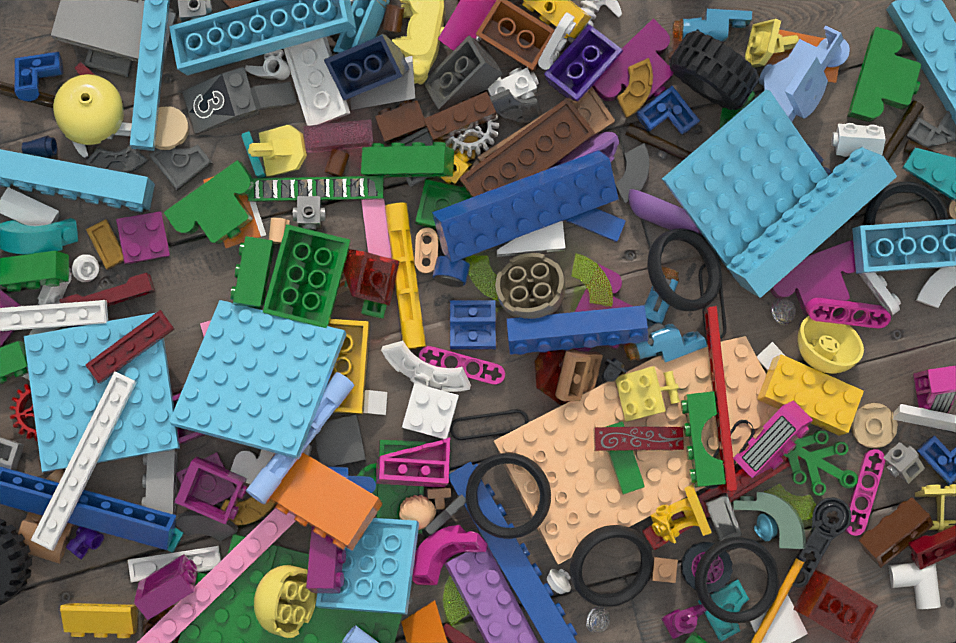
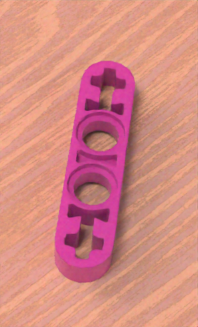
M813 298L806 305V312L810 318L819 322L883 328L891 320L890 313L881 305L826 298ZM843 308V312L839 316H833L834 310ZM857 311H864V314L860 318H853L854 314Z
M432 346L424 347L419 353V359L426 362V358L423 357V354H427L429 350L433 351L432 354L436 357H439V353H444L441 359V368H447L444 364L445 359L453 356L458 361L455 368L463 367L467 378L498 385L505 378L503 367L495 363ZM431 360L428 364L436 366L438 361ZM471 362L477 363L480 367L476 375H470L466 370L467 365ZM483 364L488 365L486 369L488 371H494V368L499 369L498 373L502 374L501 378H496V381L491 380L492 376L485 374V379L480 378L483 372Z
M869 450L863 456L857 476L858 482L854 486L849 508L851 514L852 511L864 514V518L858 517L857 524L860 525V529H855L853 532L852 527L849 526L845 530L850 535H861L866 529L885 465L883 458L885 455L880 450ZM874 454H877V459H880V462L875 463L873 470H877V474L865 471V467L871 468L872 461L869 460V456H874ZM865 475L872 476L874 480L871 488H865L862 485V478ZM858 497H864L867 500V507L864 510H859L855 506V501ZM851 515V522L855 521L856 515Z

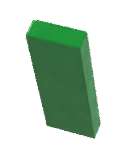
M622 421V422L615 423V424H612V425H609V426H606V427H625V426H624V423H623V421ZM608 451L622 495L644 488L645 485L633 451Z

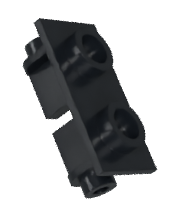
M615 358L612 360L607 359L604 362L607 368L602 374V380L605 383L615 381L619 374L622 375L627 372L623 369L625 365Z

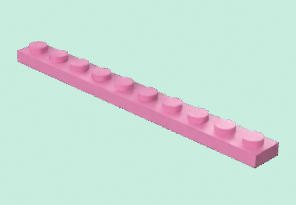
M275 508L195 586L193 593L181 599L137 643H171L296 522L294 520L295 516L289 512L285 515Z

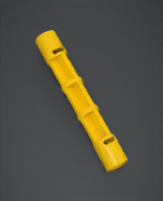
M407 203L385 205V214L395 277L402 341H404L408 349L426 347L422 324Z

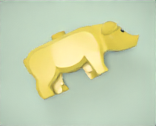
M400 0L401 3H406L401 5V7L405 8L403 18L411 19L408 23L407 36L392 39V42L400 48L405 57L412 56L414 84L422 85L427 80L428 73L437 58L440 46L438 38L444 29L446 14L444 0Z

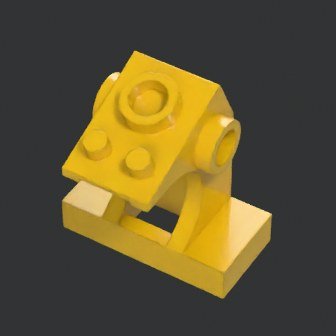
M693 484L684 488L688 498L677 501L669 506L661 505L656 509L655 513L650 515L655 534L663 537L666 542L670 541L675 544V538L680 534L679 530L688 526H699L703 536L712 533ZM684 511V517L672 521L671 516Z

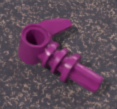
M702 604L682 611L676 609L662 617L661 620L672 639H675L683 634L694 631L697 626L698 617L707 610Z

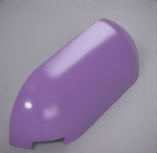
M613 132L596 134L551 168L598 150L612 162L615 158L614 154L617 150V145H619L618 136Z
M634 189L629 190L628 200L634 214L639 218L668 230L678 228L689 229L702 236L700 230L683 208Z

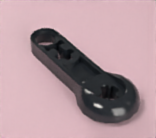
M835 497L825 498L815 506L812 515V529L806 538V549H800L796 556L797 559L805 563L806 557L804 554H809L813 551L815 559L808 560L806 564L809 568L808 571L802 566L800 571L804 572L805 577L801 582L794 581V587H803L809 582L831 541L849 527L852 519L851 510L843 500ZM832 511H836L837 520L834 521L832 519V522H828L829 518L826 516L828 512L832 514Z

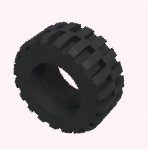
M692 31L687 33L669 59L671 71L684 84L688 85L690 89L696 91L702 97L710 100V102L728 110L740 109L759 81L757 70L742 55L718 39L716 40L702 32Z
M0 519V606L17 596L26 587L27 579L30 578L32 572L29 569L32 566V557L28 555L31 551L29 545L26 546L23 541L25 540L24 536L16 532L17 528L12 524L7 526V522Z

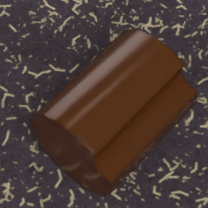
M386 5L382 29L401 32L405 8L397 5Z
M331 149L324 172L336 177H343L350 155L337 149Z

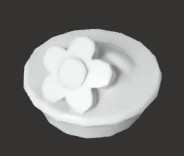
M91 255L77 257L72 265L74 277L81 282L92 281L99 272L98 261Z
M551 569L547 576L551 589L559 594L571 590L568 581L571 579L569 573L563 569L559 571Z

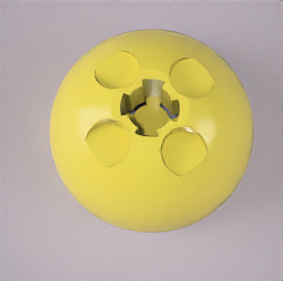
M808 316L803 320L799 328V351L803 359L812 368L820 372L829 374L845 372L854 367L863 356V343L850 325L814 321Z

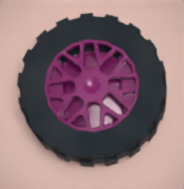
M699 542L686 550L685 555L682 557V577L694 590H696L695 573L698 563L703 554L715 543ZM726 551L721 553L709 568L707 575L709 593L717 592L719 589L724 588L731 579L733 563L729 553Z

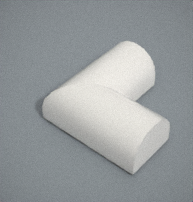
M914 562L888 565L891 588L914 586L917 609L941 607L936 563L921 570Z

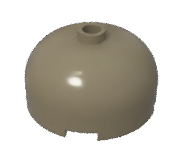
M525 253L510 259V263L501 272H498L495 283L497 296L503 309L513 318L532 319L554 314L561 306L566 291L563 272L558 263L540 253Z

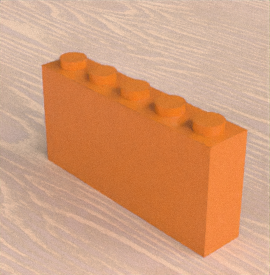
M302 453L299 460L297 459L281 480L280 485L266 502L267 504L269 501L275 503V508L285 515L288 512L295 516L294 520L302 526L311 525L314 527L313 532L320 537L325 538L326 535L333 539L332 543L338 548L344 550L347 547L351 551H353L383 504L377 496L305 453Z

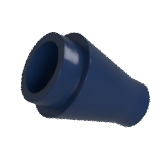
M48 135L22 143L23 154L51 158L52 155L57 154L56 139Z

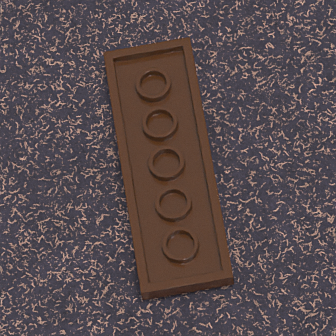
M567 97L461 176L459 181L472 197L478 196L551 168L591 138L595 132Z

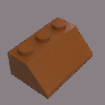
M496 0L476 32V36L520 65L528 68V70L535 72L539 66V58L555 30L508 0Z

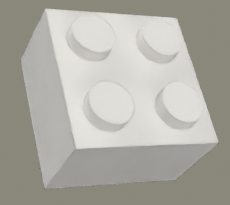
M414 383L402 428L440 439L448 438L459 395Z

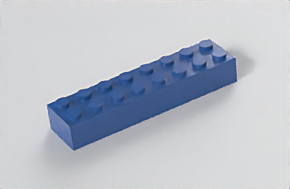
M598 150L432 212L442 251L451 262H455L608 204L619 198L610 159Z

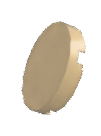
M160 107L155 148L171 150L186 140L189 133V125L185 115L179 109Z
M871 403L863 405L856 411L851 424L854 438L858 443L867 448L876 449L886 446L897 433L898 424L897 420H893L894 413L883 404Z

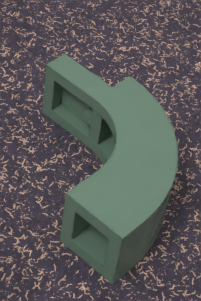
M757 492V501H754V496H740V501H734V510L763 511L775 519L780 533L779 548L806 549L803 522L797 511L787 501L765 492Z

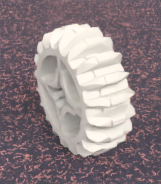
M497 114L495 119L486 122L488 126L486 133L481 131L482 129L479 126H476L474 129L460 133L457 138L453 136L446 139L444 143H446V146L452 143L451 148L454 151L459 148L462 154L464 150H468V157H472V150H475L476 155L479 156L481 154L480 148L487 151L489 148L486 143L494 145L495 141L491 137H498V132L493 130L499 128V123L493 122L498 119ZM467 136L480 138V140L473 143L463 142Z

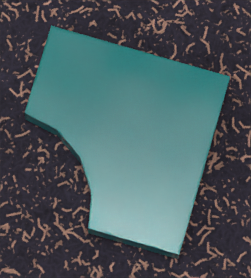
M738 579L719 589V591L710 594L712 600L720 608L730 612H739L741 607L749 600ZM708 611L704 613L720 642L740 632L738 623L722 621L711 615Z

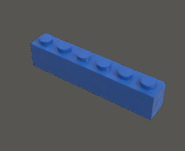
M645 305L550 314L532 319L521 317L507 319L510 354L522 355L531 352L570 350L583 347L593 348L603 345L615 346L624 343L648 341Z

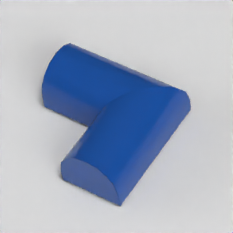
M60 52L15 58V94L20 100L33 101L38 98L39 78L63 75V63Z
M673 86L636 113L637 118L648 131H651L668 118L682 136L700 122Z
M936 436L930 437L917 449V452L950 485L956 480V447L949 451Z

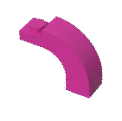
M460 525L449 526L436 531L426 538L415 552L412 581L416 585H437L440 571L450 557L461 552H486L487 543L480 534L473 531L466 533Z

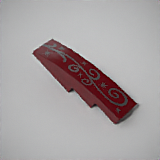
M683 427L593 428L594 451L684 450Z

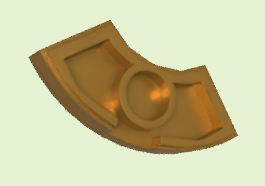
M649 58L628 67L629 85L617 97L626 119L635 114L644 105L650 94L653 83V71Z

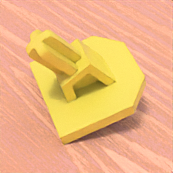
M778 19L753 24L745 59L754 68L765 66L774 53L794 49L799 41L798 36L782 37V35L778 34L781 21Z
M291 125L260 132V143H251L249 145L248 153L252 157H263L266 177L300 169L307 156L303 133Z

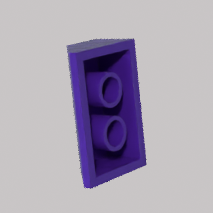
M589 24L544 75L549 85L564 97L578 102L621 55L623 50Z

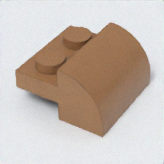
M574 348L566 350L555 394L556 397L562 401H581L583 394L595 389L603 355L598 352H582Z
M28 512L18 534L24 536L25 540L23 541L25 545H29L31 552L28 554L60 564L74 524H66L53 551L31 541L43 516Z

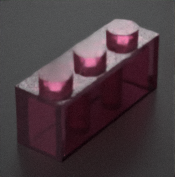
M371 119L303 126L307 153L331 151V149L344 150L371 147V144L374 143Z

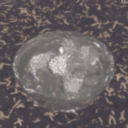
M779 298L772 303L771 313L777 323L787 326L794 320L796 308L790 300Z
M595 606L591 609L586 619L587 629L594 634L605 631L610 623V615L602 606Z

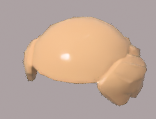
M422 495L407 497L401 503L399 512L400 520L418 521V530L426 528L436 515L434 504Z

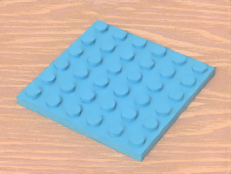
M766 89L664 176L662 180L724 265L728 266L736 255L746 250L753 240L758 239L765 233L767 227L781 219L784 212L792 209L799 203L800 198L809 194L819 181L828 177V174L771 91Z
M219 300L169 423L175 427L299 459L345 340V330L329 326L323 328L263 313V310L234 305V303Z
M155 313L107 321V323L89 324L24 336L42 472L67 468L112 378L111 376L99 384L85 364ZM162 338L117 371V373L137 383L97 463L180 449L177 427L169 423L174 411L165 341Z

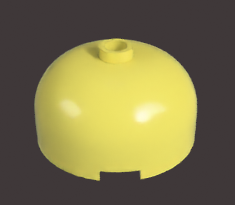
M85 74L73 77L60 87L54 99L53 111L56 123L65 136L73 142L84 145L101 143L102 140L115 134L122 124L124 108L121 96L112 83L100 76Z
M291 565L279 566L270 570L260 581L254 597V611L259 624L266 631L281 637L293 638L299 634L298 630L304 622L309 623L314 612L317 593H313L306 588L307 569Z

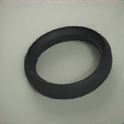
M897 182L886 186L871 199L865 211L864 226L875 225L876 214L882 202L897 193H912L925 199L933 208L937 220H948V214L941 199L928 187L915 182Z
M682 228L669 230L654 241L648 254V274L655 291L662 300L671 307L681 311H697L711 304L720 291L722 270L718 256L708 241L698 233ZM674 240L687 242L703 258L708 272V285L706 291L699 299H685L676 294L667 283L661 267V257L664 248L669 242Z
M499 453L482 461L472 472L466 487V504L474 522L486 533L503 539L520 538L536 530L546 518L551 504V488L544 471L533 460L517 453ZM515 464L526 469L536 480L540 492L539 506L534 516L527 523L513 528L501 527L489 521L482 513L477 499L478 486L484 474L494 466Z
M608 525L589 533L576 547L570 562V576L576 591L586 601L602 607L619 606L635 598L647 585L653 570V555L648 542L636 530L622 525ZM610 538H625L632 541L638 547L641 555L640 569L632 583L623 590L612 594H600L589 589L583 580L582 567L590 550L598 543Z
M731 537L715 543L703 554L695 573L696 592L704 608L714 617L729 623H746L757 619L771 607L779 590V571L773 556L764 546L748 538ZM734 548H743L755 553L764 563L768 579L766 591L761 600L752 608L741 612H730L720 608L712 600L707 588V575L713 561L721 553Z

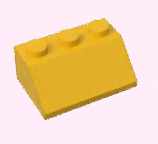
M89 603L60 605L64 632H71V637H85V633H94V637L105 638L108 637V633L117 634V638H131V634L138 632V607L136 605Z

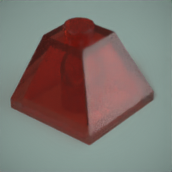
M349 249L343 273L351 295L390 305L400 261Z
M552 350L540 352L535 359L536 388L562 406L570 402L562 401L555 395L565 351Z

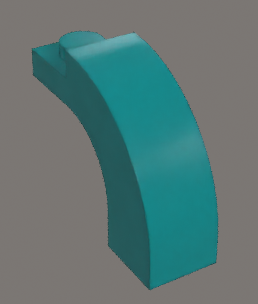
M73 218L41 226L23 225L15 220L0 223V249L10 253L34 254L63 250L62 246L78 242L77 224Z

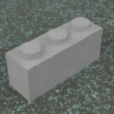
M178 449L143 455V464L147 465V472L143 474L142 486L146 488V497L142 498V506L176 515Z

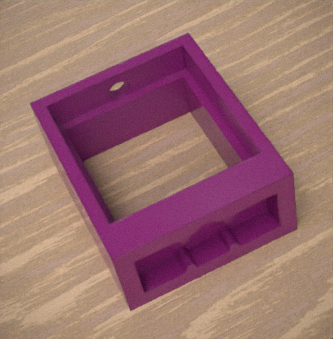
M196 456L189 465L175 503L226 525L230 519L234 520L238 513L239 507L236 505L239 498L243 499L248 488V486H245L247 478ZM201 469L237 484L226 511L191 496Z
M185 554L139 581L134 604L147 620L194 592L198 571L194 561L188 560Z

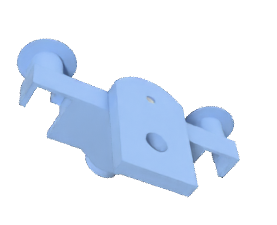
M825 26L824 30L827 38L822 40L817 47L799 39L789 57L774 65L767 64L762 70L759 83L764 86V91L766 89L771 91L791 122L796 115L802 118L808 117L819 104L828 82L824 73L825 68L840 66L847 60L850 48L847 41L843 39L841 32Z

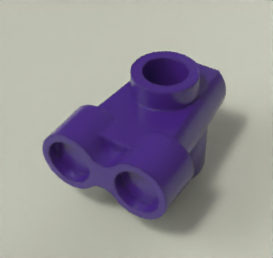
M80 526L76 531V537L71 539L66 548L82 560L88 552V548L95 550L102 544L104 535L99 531Z

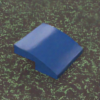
M495 300L450 301V349H496Z

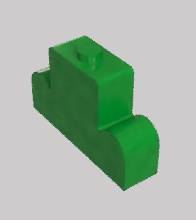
M875 27L871 32L847 114L848 117L871 122L882 114L884 104L905 109L911 103L913 94H917L920 82L917 79L921 64L896 56L903 42L898 33L880 27Z
M237 160L167 209L164 214L178 232L193 234L200 225L212 243L220 244L227 238L233 239L241 233L240 229L253 220L240 200L239 195L246 196L250 194L254 189V180L243 163Z

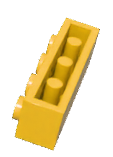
M523 0L524 2L522 3L531 12L534 10L541 14L539 18L548 25L552 23L557 27L566 12L574 16L573 22L576 25L570 35H565L564 38L566 39L568 36L576 39L591 19L589 14L571 0Z

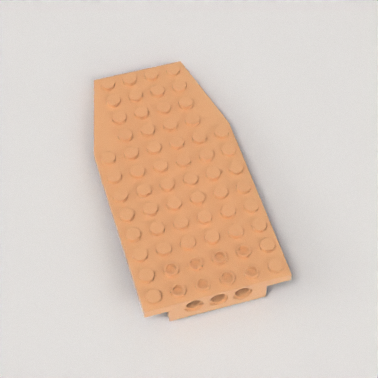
M743 336L721 342L729 423L731 430L737 421L748 420L755 429L753 437L756 439L764 429L763 426L779 409L757 400L766 373L747 337ZM708 345L666 363L662 360L661 356L655 357L625 373L628 374L655 366L659 386L664 387L667 385L663 373L673 371L675 383L679 386L677 391L680 402L671 404L668 391L661 392L666 412L625 422L615 380L613 382H606L583 394L581 401H570L493 441L499 453L524 455L537 463L547 476L551 488V504L546 518L537 530L544 544H547L557 565L571 558L581 540L592 531L608 525L630 527L655 513L659 506H669L687 497L685 487L693 484L695 492L704 488H695V484L690 482L689 469H693L692 460L687 458L686 447L690 446L689 437H685L684 423H687L686 414H682L681 400H684L686 394L713 391ZM715 416L705 423L701 433L702 444L711 456L719 448ZM622 421L625 427H683L684 450L633 451L645 487L623 495L608 451H594V427H606ZM749 423L739 424L731 435L733 458L739 453L751 435L752 426ZM720 454L717 455L716 459L720 460ZM503 464L532 518L538 509L540 492L536 480L523 467L515 464Z

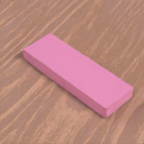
M384 199L361 200L369 261L392 259Z

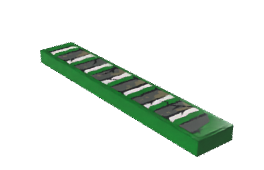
M384 177L253 178L254 189L248 194L249 202L297 201V196H320L321 201L384 199Z

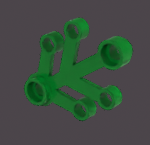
M818 430L814 434L802 437L801 439L797 438L794 442L796 447L790 453L783 455L788 457L792 471V481L799 485L806 482L807 476L800 469L798 456L806 461L812 483L811 491L818 496L826 492V485L821 482L818 468L838 478V483L844 488H853L858 482L857 474L854 471L848 469L841 470L821 459L835 454L845 455L848 452V445L845 442L837 441L832 446L811 452L802 448L813 443H827L829 435L823 430ZM820 433L824 434L823 441L818 440V435ZM840 444L844 446V450L842 452H838L837 447ZM798 473H801L802 480L797 482L795 477ZM848 475H851L852 482L848 484L846 482V477ZM820 484L822 490L817 493L815 487Z

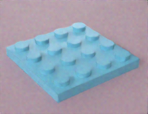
M373 518L353 551L345 547L346 562L342 566L344 585L341 587L340 593H317L316 607L407 615L419 522L415 520Z

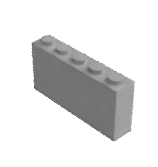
M60 0L51 36L57 41L138 62L144 1L138 0L137 3L129 0ZM169 8L163 67L171 42L169 26L175 25L177 20L176 13H173L171 8Z

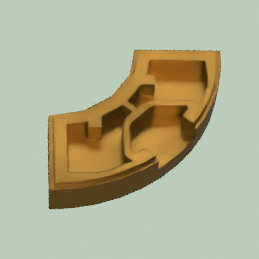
M251 496L245 501L237 502L236 506L239 507L235 519H230V521L235 525L255 522L268 514L275 506V503L269 501L268 504H262ZM225 500L221 510L226 511L229 500Z

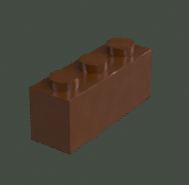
M485 92L425 118L424 125L432 143L442 142L495 119L496 110L488 93Z
M911 497L908 501L902 502L892 514L883 517L872 530L866 531L862 538L859 539V542L870 558L882 568L908 547L909 542L919 538L934 524L931 516Z

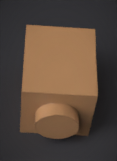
M653 557V570L650 580L676 583L678 560Z

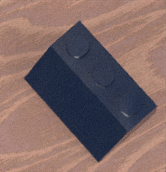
M385 34L324 59L343 100L403 77L409 70V66L400 48Z

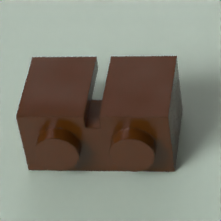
M411 99L399 104L400 107L393 110L391 108L383 109L378 112V116H375L386 145L404 139L405 134L411 136L425 128L424 116L417 100L414 102Z

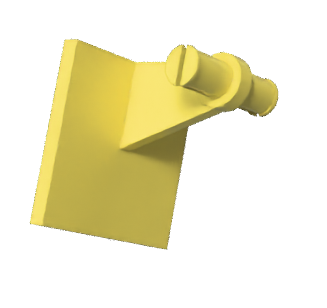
M655 366L617 377L616 384L625 422L666 412L661 394L663 391H668L671 404L680 402L677 391L679 386L675 383L673 371L663 373L667 385L664 387L659 386Z
M956 484L945 486L944 489H941V485H926V487H921V491L915 492V497H936L937 521H933L934 526L929 530L941 532L955 526L949 524H956V520H944V503L946 496H956Z

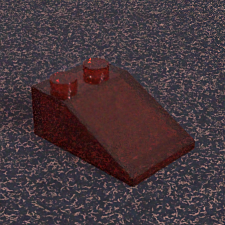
M815 569L793 610L846 641L858 643L878 605L834 578Z

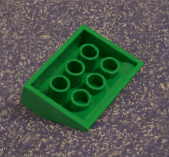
M286 224L263 313L327 328L352 240Z

